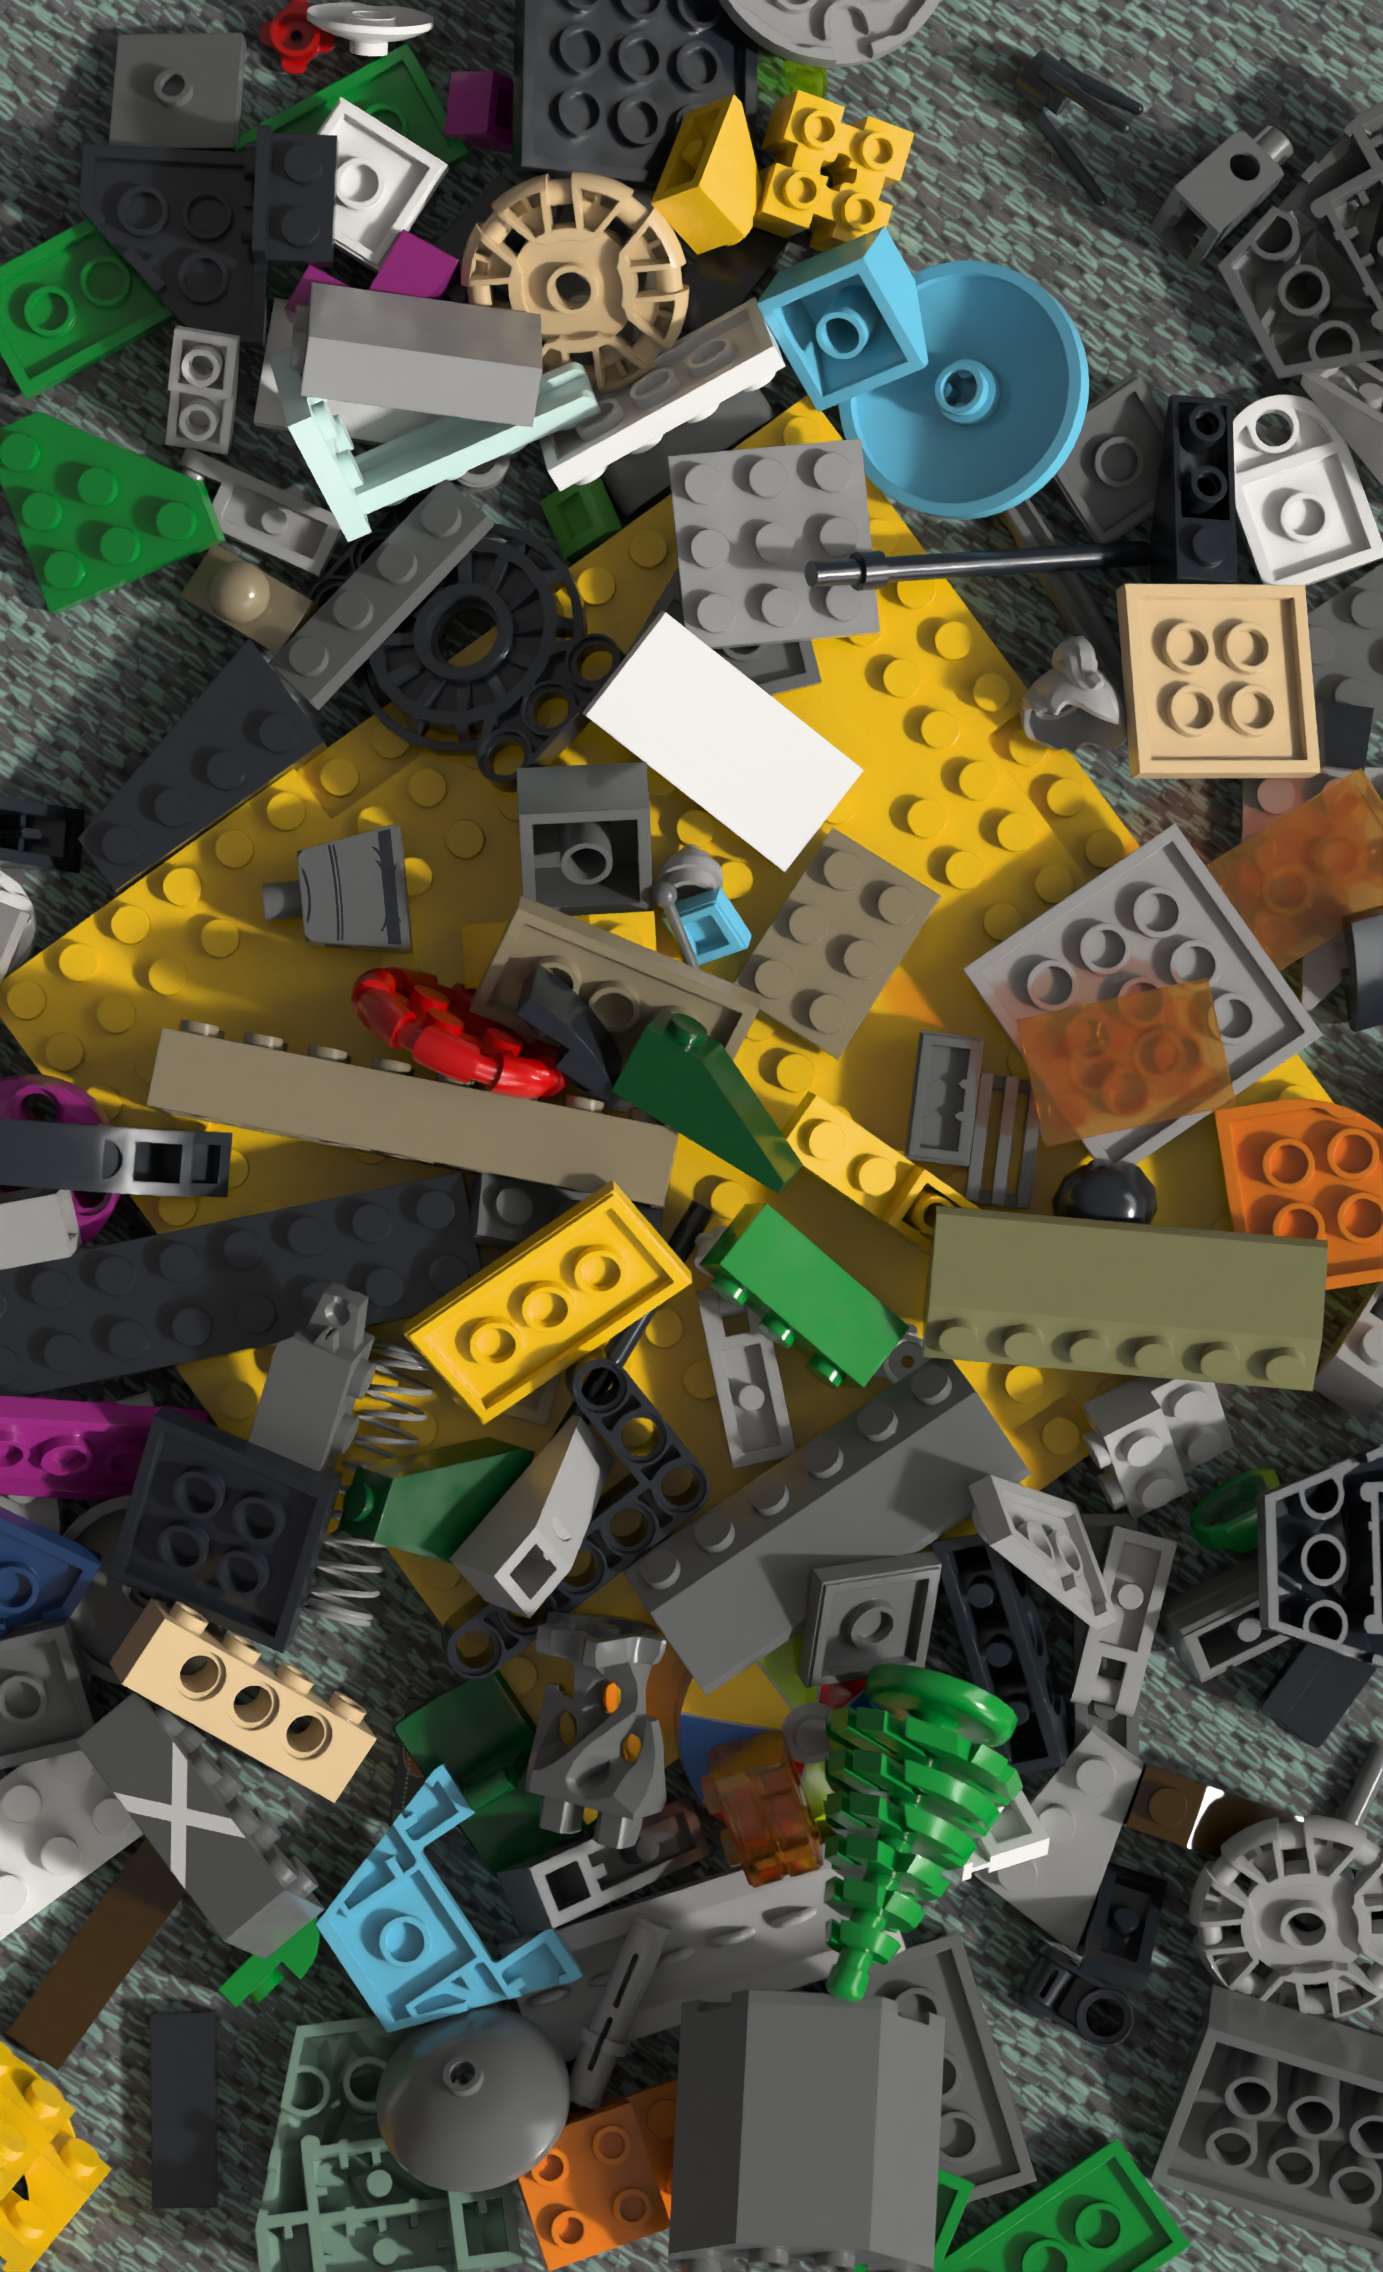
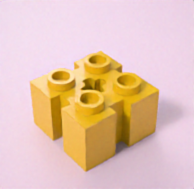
M797 90L775 101L761 147L762 150L775 154V158L771 166L758 171L763 192L753 216V227L784 238L804 230H810L813 234L809 247L822 252L885 226L886 228L893 206L879 201L881 190L900 182L914 133L870 116L849 125L841 123L845 109L844 106L801 90ZM823 166L828 169L832 176V188L826 186L829 177L823 176L820 173Z

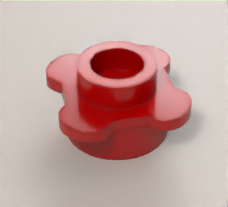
M306 0L291 1L286 9L280 11L275 16L273 21L263 23L259 31L261 43L265 47L274 49L281 58L282 69L290 75H300L305 72L307 62L319 53L330 52L335 44L333 34L322 30L307 20V9L312 5ZM294 32L302 33V41L298 43L291 40L292 34Z

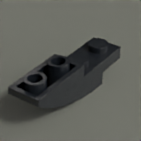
M0 1118V1185L156 1196L227 1197L233 1133L118 1126L86 1122Z

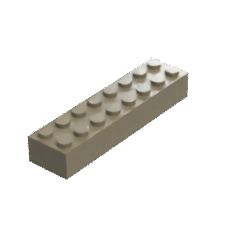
M181 1019L179 1031L162 1028L147 1105L160 1113L476 1175L486 1173L591 1195L611 1180H614L633 1204L665 1210L679 1133L641 1109L630 1108L628 1119L605 1115L604 1102L583 1097L566 1095L564 1106L541 1102V1096L532 1099L510 1097L477 1090L478 1081L471 1079L468 1083L464 1084L438 1072L435 1081L414 1077L415 1069L411 1068V1064L373 1057L370 1069L350 1065L352 1057L347 1055L348 1052L323 1046L309 1045L307 1056L287 1052L289 1044L283 1043V1039L262 1034L245 1032L243 1043L224 1040L225 1032L219 1030L218 1026Z

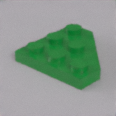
M38 411L0 428V483L50 613L58 614L226 541L203 481L148 459V457L95 436L47 413Z

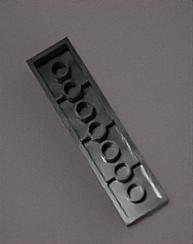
M462 1172L75 1251L71 1257L2 1269L0 1270V1396L29 1397L276 1346L277 1342L292 1330L300 1317L315 1311L323 1293L333 1282L369 1297L365 1327L413 1318L484 1269L479 1244L468 1242L471 1203L465 1175Z

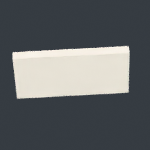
M664 611L658 614L582 713L784 872L864 771Z

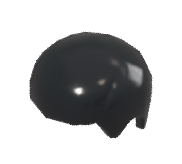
M1094 1159L1087 1165L1084 1164L1064 1176L1052 1199L1053 1216L1150 1225L1157 1212L1155 1186L1140 1167L1133 1163L1116 1166L1106 1164L1100 1159Z

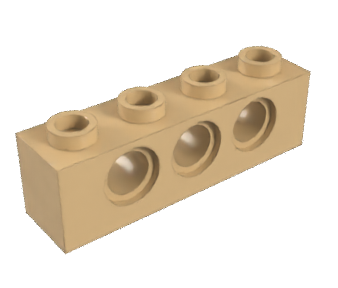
M151 1598L109 1662L121 1684L335 1803L377 1739L363 1719L367 1713L366 1710L342 1693L335 1691L331 1698H328L312 1689L314 1681L289 1663L282 1662L277 1669L259 1659L262 1652L242 1636L229 1632L225 1639L211 1632L206 1629L209 1623L207 1619L189 1606L176 1601L173 1607L169 1608ZM199 1655L208 1657L205 1666L198 1673L193 1675L180 1674L182 1666L188 1659ZM248 1686H260L259 1694L252 1702L245 1705L234 1704L236 1695L242 1689ZM305 1715L313 1716L311 1724L305 1731L294 1735L287 1734L289 1725L296 1718Z

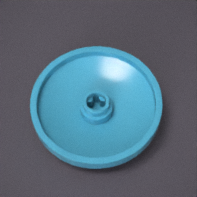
M968 260L941 263L912 274L916 283L928 364L921 370L839 403L840 419L846 440L861 438L865 475L887 496L911 509L937 518L952 520L983 518L1001 513L1030 498L1044 487L1065 463L1075 446L1086 416L1089 398L1088 363L1082 340L1071 317L1054 296L1042 286L1017 271L990 262Z

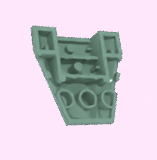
M376 2016L296 2027L275 2138L270 2153L268 2172L254 2231L259 2272H477L522 2263L515 2200L508 2184L490 2190L467 2193L446 2191L429 2186L411 2176L397 2163L381 2135L377 2121L376 2097L382 2073L398 2046L413 2031L425 2023L389 2033L386 2032ZM458 2078L455 2080L454 2083L456 2085H460Z

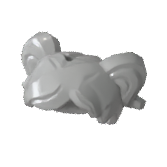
M1084 636L1068 637L1053 652V668L1037 679L1032 687L1021 697L1020 718L1022 729L1028 739L1037 742L1043 747H1049L1053 751L1065 749L1069 754H1073L1077 749L1086 745H1093L1098 749H1118L1124 745L1128 738L1126 713L1120 693L1110 678L1097 669L1098 661L1096 660L1095 650Z

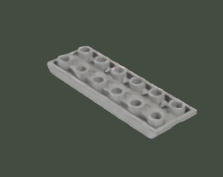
M825 1839L602 1910L556 1927L555 1930L583 1970L584 1975L574 1982L563 1985L559 1984L516 1997L522 2016L536 2023L551 2037L558 2047L564 2062L576 2059L583 2044L578 2038L583 2024H591L610 1973L633 1922L632 1917L636 1912L659 1919L670 1925L673 1929L667 1937L650 1979L648 1989L643 1996L626 2038L628 2041L681 2025V2007L684 2002L694 2000L731 2002L733 1992L748 1989L788 1991L828 1978L831 1966L836 1964L839 1953L828 1947L825 1943V1922L834 1919L841 1923V1919L849 1921V1918L838 1914L824 1903L825 1882L834 1876L844 1881V1877L831 1869L832 1863L824 1859ZM543 1930L500 1943L498 1948L502 1958ZM884 1930L883 1933L890 1935L900 1943L901 1948L896 1954L906 1950L899 1930L897 1933Z

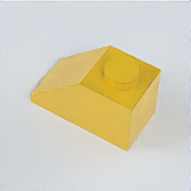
M734 94L686 112L651 201V205L662 214L697 255L723 245H735L745 238L753 226V216L763 192L742 102Z

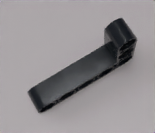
M596 1348L569 1366L565 1372L566 1387L572 1398L631 1472L598 1500L579 1548L591 1554L589 1567L578 1576H565L530 1618L511 1615L507 1612V1609L486 1602L480 1594H477L453 1613L444 1623L441 1632V1643L452 1669L462 1677L482 1679L496 1672L536 1640L538 1626L546 1624L548 1612L570 1613L695 1514L707 1501L710 1487L709 1479L704 1469L620 1362L608 1351ZM599 1367L613 1371L614 1380L607 1393L598 1397H590L582 1393L581 1383L588 1371ZM643 1417L653 1422V1431L646 1443L631 1447L621 1442L623 1427L632 1419ZM682 1467L692 1471L691 1485L684 1493L678 1496H669L661 1492V1482L668 1471ZM633 1508L641 1512L642 1520L634 1533L628 1536H617L610 1532L611 1519L618 1511ZM478 1630L485 1632L489 1636L487 1648L476 1657H465L456 1652L458 1640L469 1631Z

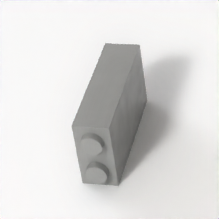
M313 282L311 283L309 304H296L291 340L293 344L290 370L302 372L300 396L533 428L543 369L541 314Z

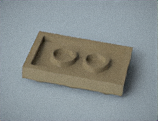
M832 828L733 984L762 995L759 1009L761 1013L838 1061L939 902L941 895L835 828Z

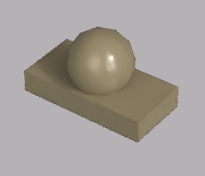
M219 545L209 549L179 595L187 603L247 639L250 638L252 642L274 655L319 610V607L312 600L266 574L258 566L244 561Z

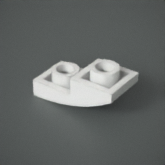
M176 325L168 390L171 391L165 445L228 455L232 445L240 336Z

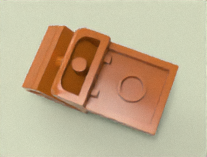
M678 2076L623 2096L615 2095L603 2099L598 2109L583 2106L570 2111L562 2133L550 2152L533 2169L516 2179L544 2268L548 2272L670 2228Z

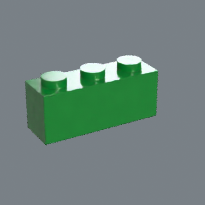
M767 1203L745 1204L699 1263L702 1268L714 1277L710 1282V1286L717 1294L736 1307L746 1304L762 1318L758 1323V1327L767 1337L787 1349L791 1345L795 1346L810 1359L805 1365L806 1369L816 1379L832 1389H837L839 1385L841 1387L864 1388L910 1328Z

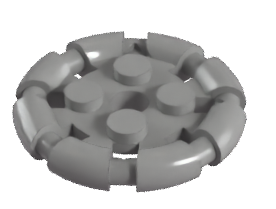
M1303 1815V1821L1282 1824L1279 1823V1819L1276 1817L1256 1823L1234 1834L1221 1845L1222 1855L1215 1862L1207 1861L1197 1877L1189 1904V1921L1196 1926L1198 1933L1193 1938V1944L1207 1972L1220 1987L1232 1991L1235 1990L1259 2000L1268 2001L1309 2015L1333 2013L1334 2018H1339L1363 2010L1383 1998V1919L1372 1920L1371 1912L1383 1911V1844L1378 1846L1367 1839V1830L1337 1818L1321 1815ZM1307 1849L1308 1860L1284 1862L1283 1850ZM1352 1860L1365 1868L1356 1880L1352 1870L1347 1866ZM1241 1872L1251 1878L1248 1890L1234 1882ZM1300 1913H1312L1320 1917L1324 1924L1315 1931L1302 1932L1293 1928L1289 1920ZM1241 1925V1933L1232 1934L1227 1929H1223V1926ZM1363 1951L1374 1962L1372 1965L1368 1963L1359 1965L1354 1960ZM1259 1960L1274 1969L1271 1973L1266 1972L1261 1977L1252 1971L1259 1964ZM1328 1982L1329 1986L1306 1989V1985Z

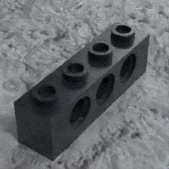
M971 1515L931 1542L935 1555L942 1563L940 1574L974 1685L998 1697L1013 1709L1018 1719L1012 1736L1002 1746L993 1747L994 1751L1008 1759L1007 1764L1015 1768L1019 1775L1065 1766L1074 1732L1027 1575L981 1538L975 1528Z

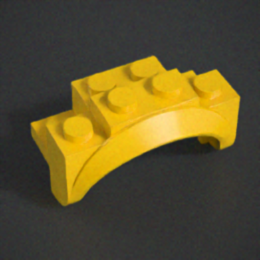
M0 2041V2256L7 2261L1 2269L5 2272H28L112 2168L99 2158L98 2153L90 2144L76 2138L70 2122V2118L76 2112V2109L64 2100L59 2089L52 2083L43 2080L30 2066L13 2055L11 2050ZM23 2174L25 2175L28 2187L29 2201L24 2200L12 2190Z

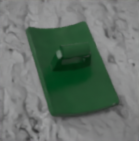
M498 1670L485 1678H468L419 1706L393 1725L394 1734L426 1780L434 1769L443 1763L446 1764L460 1785L462 1795L468 1806L475 1812L457 1824V1826L490 1874L498 1878L497 1872L528 1859L573 1835L539 1828L541 1795L525 1791L527 1769L537 1726ZM597 1818L588 1825L582 1820L581 1831L592 1827L597 1822Z

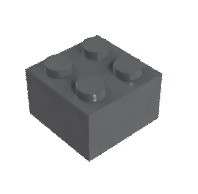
M647 763L516 768L523 897L569 916L653 911L651 896L653 889L651 824Z

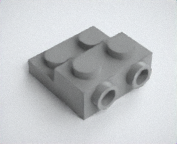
M1138 1376L1082 1405L1091 1429L1082 1434L1084 1443L1096 1466L1099 1469L1104 1468L1105 1470L1104 1473L1097 1476L1099 1486L1111 1508L1115 1511L1124 1507L1132 1520L1162 1507L1171 1500L1189 1492L1184 1472L1235 1447L1215 1383Z

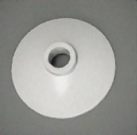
M358 2L318 4L307 9L308 21L326 32L349 39L350 53L362 56H385L388 53V42L416 37L434 27V17L430 14L400 6H371Z

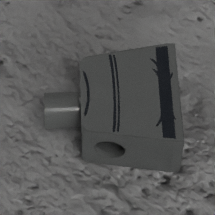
M1267 126L1254 139L1245 131L1237 130L1172 189L1149 228L1194 272L1268 200L1284 176L1280 166L1293 154V147L1290 141L1280 130L1273 126Z
M399 825L378 828L297 851L299 880L262 884L266 922L303 919L305 941L309 946L403 954L414 953L403 837Z

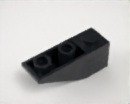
M1175 394L1169 397L1150 533L1151 584L1238 583L1232 399Z

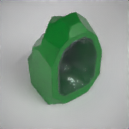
M1276 1468L1249 1470L1219 1485L1202 1499L1191 1514L1190 1520L1191 1530L1199 1544L1211 1551L1226 1548L1245 1553L1258 1548L1256 1496L1285 1484Z

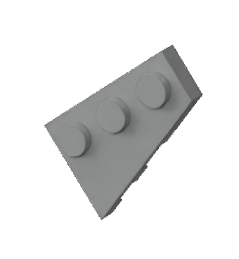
M989 1475L968 1486L976 1506L972 1509L973 1523L981 1538L989 1546L1094 1630L1098 1631L1119 1621L1075 1503L993 1475Z
M1092 1724L1068 1754L1065 1766L1057 1767L1029 1802L1050 1838L1047 1855L990 1873L984 1868L974 1871L973 1875L1075 1954L1144 1763L1100 1728Z

